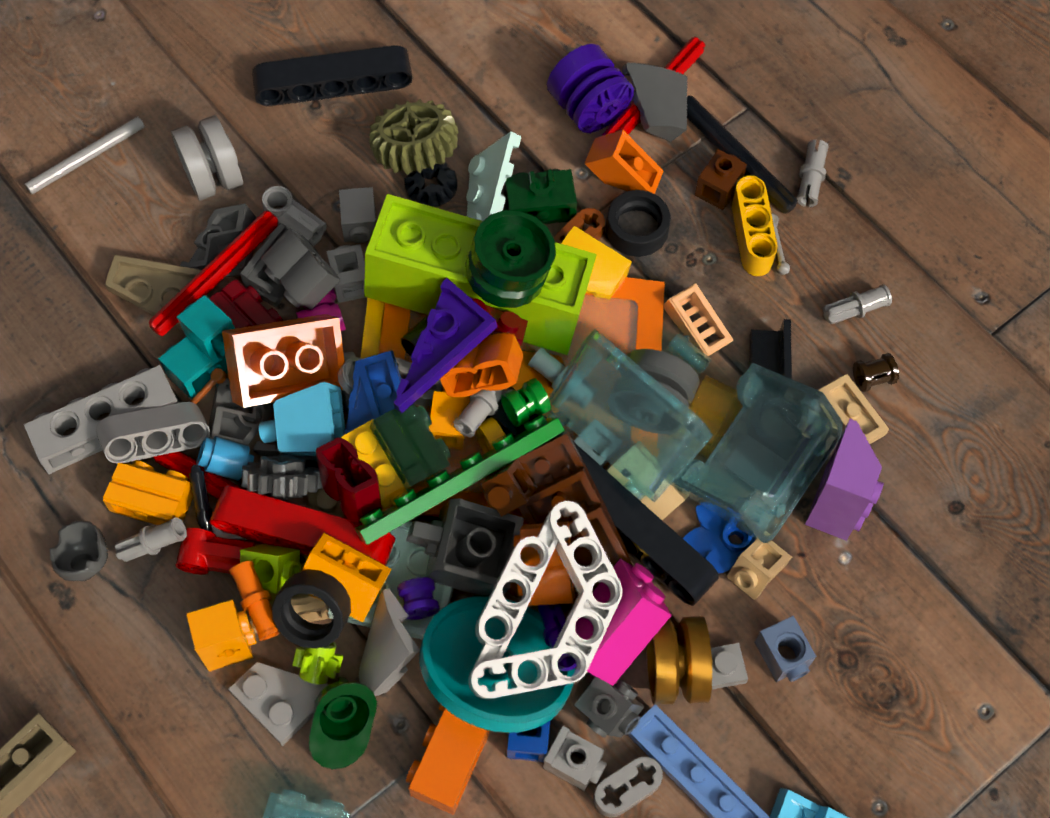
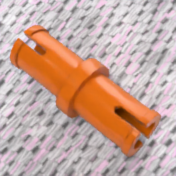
M245 561L232 567L229 572L233 576L243 599L240 605L243 610L248 611L258 633L259 641H265L280 634L272 617V606L269 602L272 597L269 590H264L254 568L253 561Z

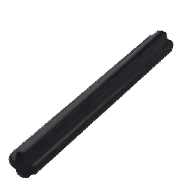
M687 96V118L719 150L735 155L742 162L746 163L744 175L760 178L766 185L768 199L782 213L787 214L793 210L798 202L797 198L693 96Z

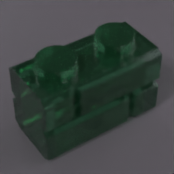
M414 403L402 414L394 408L374 419L370 425L373 434L407 491L424 483L435 474L446 470L450 465L447 459L451 457L450 451L443 439L439 437L435 440L428 426L432 425V422L425 408L422 405L416 407Z

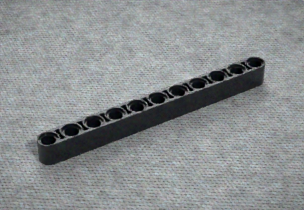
M428 316L423 318L400 340L403 348L410 356L414 351L421 332L427 327ZM501 399L497 403L498 409L496 412L486 417V419L493 417L505 435L512 433L513 437L526 430L524 424L515 427L511 423L503 409ZM538 415L531 416L529 421L538 417ZM574 442L604 501L626 551L681 601L690 606L695 605L719 579L716 569Z

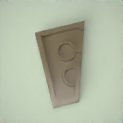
M114 255L105 286L109 292L155 315L202 270ZM213 289L206 295L207 298L212 296ZM178 322L175 325V327L183 331L180 323Z

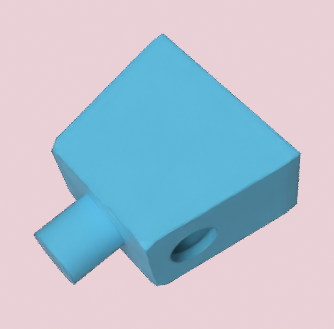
M321 382L277 399L273 404L275 419L259 424L261 440L264 443L277 441L279 452L292 454L293 456H316V448L338 437L341 438L344 434L345 422L341 387L328 382Z

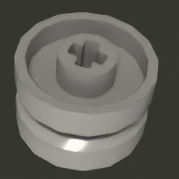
M216 115L199 120L198 130L202 143H199L194 131L187 125L170 131L184 171L199 201L215 196L216 185L212 176L213 173H215L220 185L227 191L243 185L235 150Z

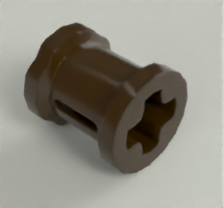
M885 353L877 360L866 363L861 360L856 361L853 364V376L859 390L867 392L871 389V386L886 382L891 385L897 383V380H899V369L894 357L890 353Z

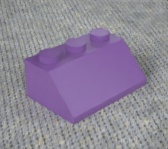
M849 419L826 465L805 523L807 526L846 541L853 529L860 531L864 519L868 518L873 504L877 503L884 483L878 481L882 466L858 422L853 419Z

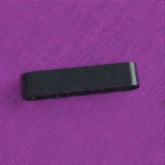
M399 45L264 62L256 65L252 70L255 99L257 103L264 106L397 90L409 86L413 80L408 51Z

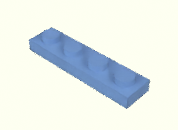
M653 705L640 718L636 728L628 734L650 758L655 759L660 764L662 770L710 818H770L657 705Z

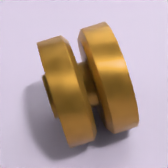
M683 617L678 626L677 636L674 624L668 619L646 646L648 683L652 703L654 705L674 704L679 694V685L688 703L709 702L712 692V654L705 617Z

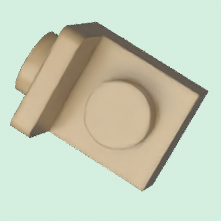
M762 534L741 553L728 573L727 578L755 600L761 595L767 584L788 564L792 556L765 534Z

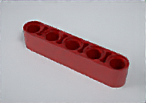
M232 486L223 487L210 518L212 526L226 533L264 544L300 549V554L306 556L310 555L312 549L323 533L385 566L396 540L394 535L387 533L366 545L361 542L354 529L361 524Z

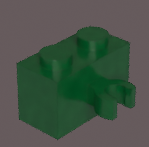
M549 169L546 172L534 173V171L529 173L519 172L508 177L505 181L507 210L525 212L536 217L543 224L569 222L576 215L577 199L571 169Z

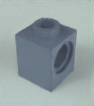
M794 616L760 631L754 642L776 682L788 678L790 682L802 678L810 672L808 667L816 658V654ZM778 647H790L794 651L796 658L786 659L782 657Z

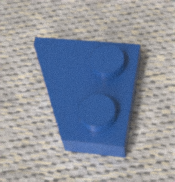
M393 350L355 361L354 383L348 404L349 414L343 435L374 419L380 431L414 421L410 407L401 414L394 406L401 376Z

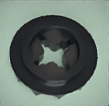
M446 162L445 164H435L433 170L426 168L422 169L421 173L411 171L405 178V190L412 201L432 207L441 206L449 202L454 197L458 187L455 170H451ZM437 176V185L431 183L425 187V178L431 180Z

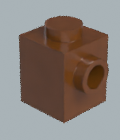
M718 149L699 175L694 196L724 210L734 195L738 181L744 177L747 164L735 155L727 154Z

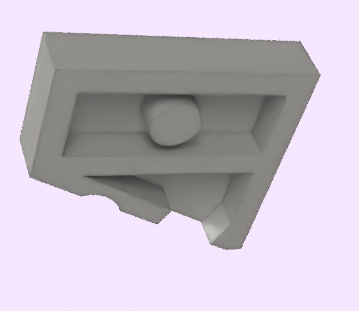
M256 662L228 690L283 746L314 716L315 700L319 692L329 684L308 683L297 674Z

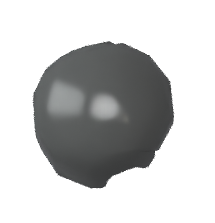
M75 521L62 527L58 531V544L55 548L49 549L53 571L66 581H86L91 579L104 567L108 559L106 539L100 529L90 521Z

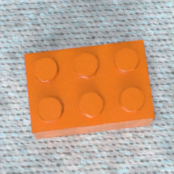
M322 314L222 331L232 402L243 408L272 403L277 399L321 382H328L341 387L338 381V371L345 363L339 317Z

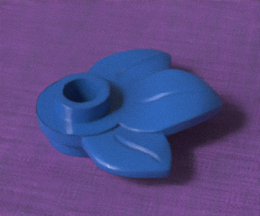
M712 504L697 505L695 509L700 527L687 533L683 539L706 558L718 574L725 573L733 567L737 557L755 541L754 533L746 523L734 520L726 508ZM736 535L740 537L742 543L735 545L730 542L729 537Z

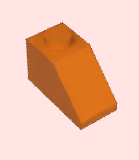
M624 130L595 138L584 163L604 184L626 191L644 190L655 194L664 172Z

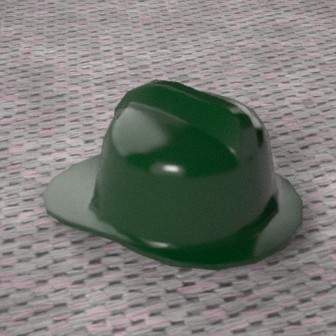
M339 677L338 682L327 685L319 692L315 700L314 716L309 734V750L313 759L322 767L329 769L345 768L355 763L365 752L377 709V700L370 688L364 684L349 682L346 678Z

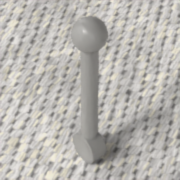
M772 214L777 240L776 254L779 262L777 271L781 275H786L790 271V265L785 262L777 230L779 218L777 215Z

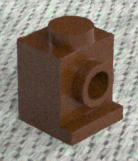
M518 458L486 476L481 484L484 488L483 494L487 503L492 508H496L501 517L526 504L537 490Z

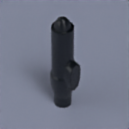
M193 465L189 477L196 509V519L200 529L213 533L212 525L210 524L212 509L210 508L204 471H201L198 465Z

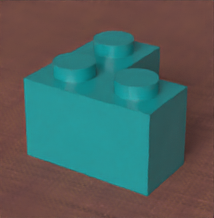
M205 295L195 303L188 305L177 316L186 337L169 347L158 358L167 377L190 399L208 383L214 369L220 368L228 375L222 331L235 329L232 320Z

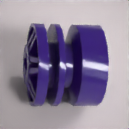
M596 44L583 45L569 52L557 63L547 80V90L563 109H566V114L574 121L582 133H593L613 123L629 106L634 96L632 84L618 68H614V63L601 47Z

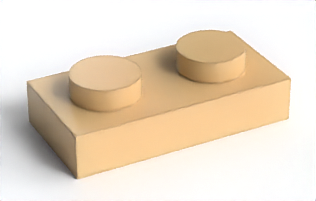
M848 374L818 390L816 397L842 432L849 419H853L858 422L869 444L888 433L889 428Z

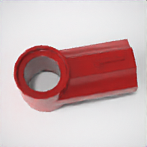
M186 528L187 536L184 538L185 540L181 541L175 566L191 574L204 575L208 574L209 571L230 574L229 570L240 564V550L255 546L253 542L220 538L205 529Z

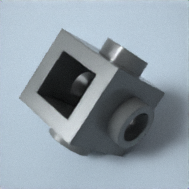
M598 677L593 679L574 704L589 718L587 725L604 738L607 735L621 738L623 735L630 734L640 721L639 713L644 708L635 699L638 695L637 691L629 684L619 679L612 686Z

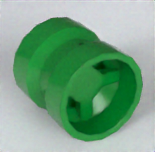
M535 378L525 382L522 388L517 391L511 389L500 395L503 409L515 427L527 423L533 415L540 416L551 410L549 397L542 384Z

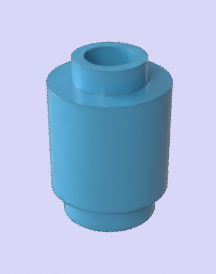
M217 436L214 439L205 437L200 447L196 464L204 467L206 472L239 481L242 477V466L248 465V462H254V455L249 454V446Z

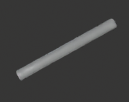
M137 116L24 183L25 187L31 195L35 194L144 129V123Z

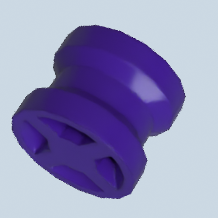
M427 577L414 578L404 581L397 586L398 595L404 602L402 607L408 614L406 620L428 618L440 611L439 603L433 597V592L436 589L434 579Z

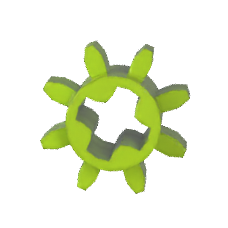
M335 642L317 649L300 646V648H296L292 666L301 668L299 677L302 680L312 684H326L329 677L335 678L336 673L340 672L343 655L335 653L337 646Z

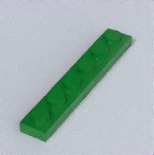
M540 415L525 423L524 427L526 430L513 437L512 433H509L495 440L492 443L494 449L482 456L478 451L465 457L459 462L461 468L448 474L447 470H444L430 477L427 480L429 486L415 493L414 489H410L393 499L396 505L384 512L380 508L370 511L360 518L362 524L354 528L361 542L366 545L370 544L563 433L565 430L558 418H545L544 415Z

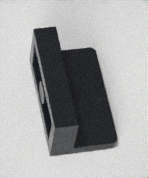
M783 319L779 331L751 329L749 336L750 398H758L762 393L774 388L789 389L792 382L790 319Z

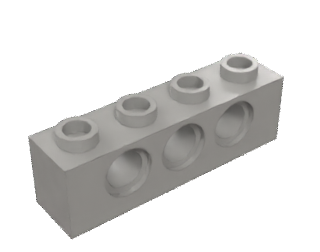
M158 365L154 368L142 369L135 376L122 382L110 383L103 387L101 391L90 396L76 398L70 401L67 406L58 410L39 414L33 421L24 424V427L38 460L49 475L103 450L96 434V427L102 421L97 420V418L101 414L110 413L109 416L175 404L178 401L161 365ZM144 398L141 403L130 405L135 399ZM76 428L73 433L63 436L67 429Z

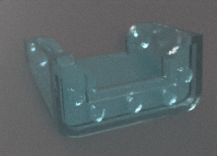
M595 329L584 340L549 396L551 410L544 415L547 418H558L563 427L567 425L628 479L624 486L640 501L646 495L654 503L713 437L706 424L692 410Z
M752 363L746 373L740 377L736 386L737 397L743 405L742 409L707 461L704 463L695 458L682 464L672 483L680 492L743 532L763 543H767L778 534L841 437L843 423L823 392Z

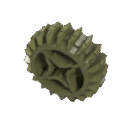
M421 99L415 103H410L407 100L406 104H395L391 110L384 109L383 115L376 116L375 123L370 125L369 143L373 156L376 158L377 163L383 165L384 169L392 168L394 173L404 170L408 175L411 171L421 173L422 169L429 168L433 170L435 164H445V158L452 157L453 150L457 148V123H455L450 110H446L443 104L435 105L433 100L427 103H423Z

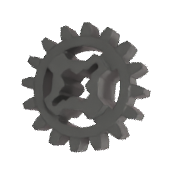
M292 454L263 456L261 460H258V463L248 462V465L242 466V487L247 488V491H258V494L285 501V499L302 498L304 495H307V492L316 493L318 489H322L319 467H316L315 463L305 464V459L295 458Z

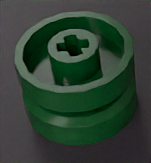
M504 210L489 215L479 224L466 261V278L472 290L485 302L498 307L517 308L529 304L540 294L556 256L555 240L547 226L536 217L525 212Z

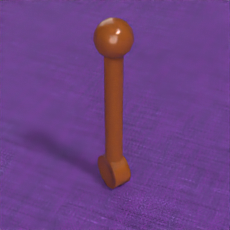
M220 368L214 369L211 373V379L190 402L197 405L216 383L221 384L226 380V372Z

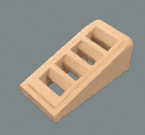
M696 283L669 298L664 303V310L704 359L734 341ZM689 302L693 307L685 311L682 306ZM698 312L701 318L692 322L689 317ZM707 323L710 328L699 333L696 328ZM715 333L719 338L707 345L704 339Z

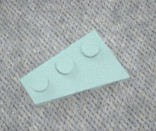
M511 131L470 160L468 172L470 173L469 189L466 195L468 201L467 217L484 221L489 215L503 211L506 198L501 192L506 179L512 176L514 164L509 163L512 149L519 148L521 136Z

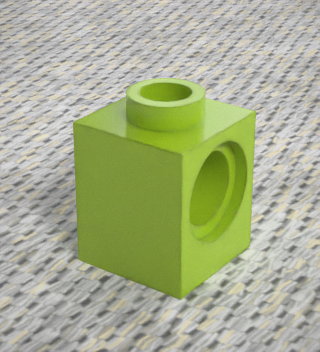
M262 543L240 550V563L253 561L254 568L264 590H269L270 593L278 594L286 580L293 574L302 571L300 549Z

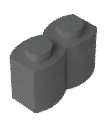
M289 228L261 257L267 265L265 273L275 283L279 285L282 283L286 289L283 293L284 296L297 308L303 305L312 310L340 282L338 275L321 258L313 245L302 234L292 228Z

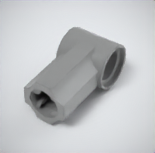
M272 186L263 193V211L268 210L278 219V225L282 223L286 228H292L302 234L313 247L321 240L327 229L326 223L293 200L292 194L287 188ZM283 206L281 209H274L273 207Z

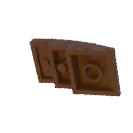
M568 430L518 458L537 489L530 500L519 507L527 525L544 523L548 513L560 502H575L584 510L612 567L615 566L619 559L633 566L604 501ZM562 513L561 517L557 520V522H568L569 525L574 522L571 516L564 517ZM581 532L574 537L573 535L570 537L571 543L583 537ZM577 547L574 551V559L577 564L582 567H589L593 558L591 552L585 547ZM596 582L592 588V593L601 582ZM574 586L575 598H574V602H573V603H575V601H576V599H577V597H578V595H579L578 592H577V590H576V588H575V586Z

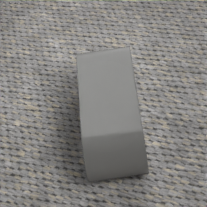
M180 402L106 417L96 427V434L106 459L113 463H126L200 447L204 438L210 437V429L200 408L195 403Z

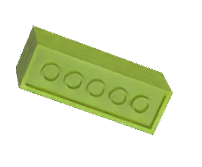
M386 195L365 252L364 297L429 315L431 308L435 309L442 293L440 288L442 282L448 278L470 298L479 299L485 305L504 312H513L520 318L528 320L523 343L568 355L597 254L555 242L556 256L540 294L529 304L517 308L498 307L485 302L472 290L466 278L467 257L479 224L483 221L394 195Z

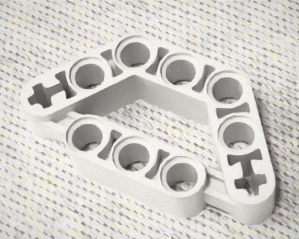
M564 501L558 503L548 513L538 536L524 538L512 550L475 628L476 636L484 647L470 672L468 684L471 691L477 697L491 699L574 683L586 674L621 600L623 589L584 510L575 502ZM561 513L564 517L571 516L574 522L569 525V529L566 525L558 526L557 520L561 517ZM581 532L583 537L576 539L569 546L566 544L565 541L572 535L574 537ZM533 547L538 551L540 562L537 566L530 567L522 562L520 558L522 548ZM577 547H585L591 552L593 558L589 567H582L575 561L574 551ZM556 548L579 594L553 649L502 658ZM514 582L521 587L523 596L519 603H511L504 598L502 589L505 583ZM596 582H603L609 587L611 594L607 603H600L593 597L592 588ZM489 618H498L504 623L505 634L502 639L494 640L486 635L484 626ZM579 618H586L593 624L594 632L588 640L580 638L575 632V624ZM562 654L571 655L577 663L576 671L570 677L562 675L557 667L558 659ZM523 661L532 662L538 670V676L532 684H525L518 677V667ZM503 664H509L508 678L513 686L512 689H507L508 680L492 684L491 692H488L485 685L479 686L478 678L484 675V669H488L490 675H497L506 672Z

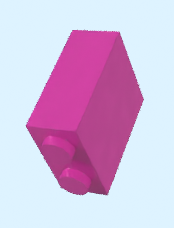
M619 559L613 567L621 582L623 589L622 597L587 672L612 686L672 616L663 601L666 598L665 595L652 582L654 576L642 565L636 563L632 566L622 559ZM601 582L593 591V597L600 603H607L609 601L610 589ZM579 618L575 624V632L580 638L588 640L594 632L593 624L586 618Z

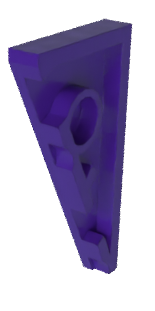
M448 278L441 284L442 293L435 309L431 308L427 317V327L421 332L411 355L412 364L405 379H401L398 386L394 406L401 414L498 327L495 318Z

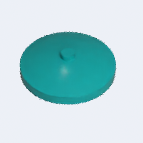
M490 596L461 599L441 609L431 619L425 630L420 645L419 664L428 689L443 707L456 717L476 727L506 733L535 729L552 720L561 711L574 683L491 699L477 697L471 691L468 681L470 672L484 647L476 636L475 628ZM506 599L508 602L518 603V602H515V601H511V600ZM529 607L526 608L502 658L551 649L545 643L543 637L545 628L539 613ZM489 618L485 622L484 629L486 635L494 640L502 639L505 634L504 623L498 618ZM523 661L518 667V677L523 683L532 684L538 676V670L532 662ZM503 664L506 672L502 674L490 675L488 669H484V675L478 678L479 686L485 685L488 692H491L492 684L508 680L507 689H512L513 686L508 678L509 664ZM575 668L570 671H559L562 675L570 677L575 673Z

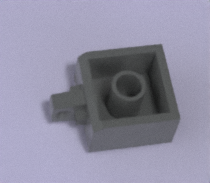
M450 499L440 509L438 520H433L431 525L414 521L409 527L406 541L424 547V553L430 556L425 577L434 579L435 583L480 596H490L514 549V535H520L524 518L509 513L501 517L496 509L463 499ZM511 582L504 584L503 594L510 589Z

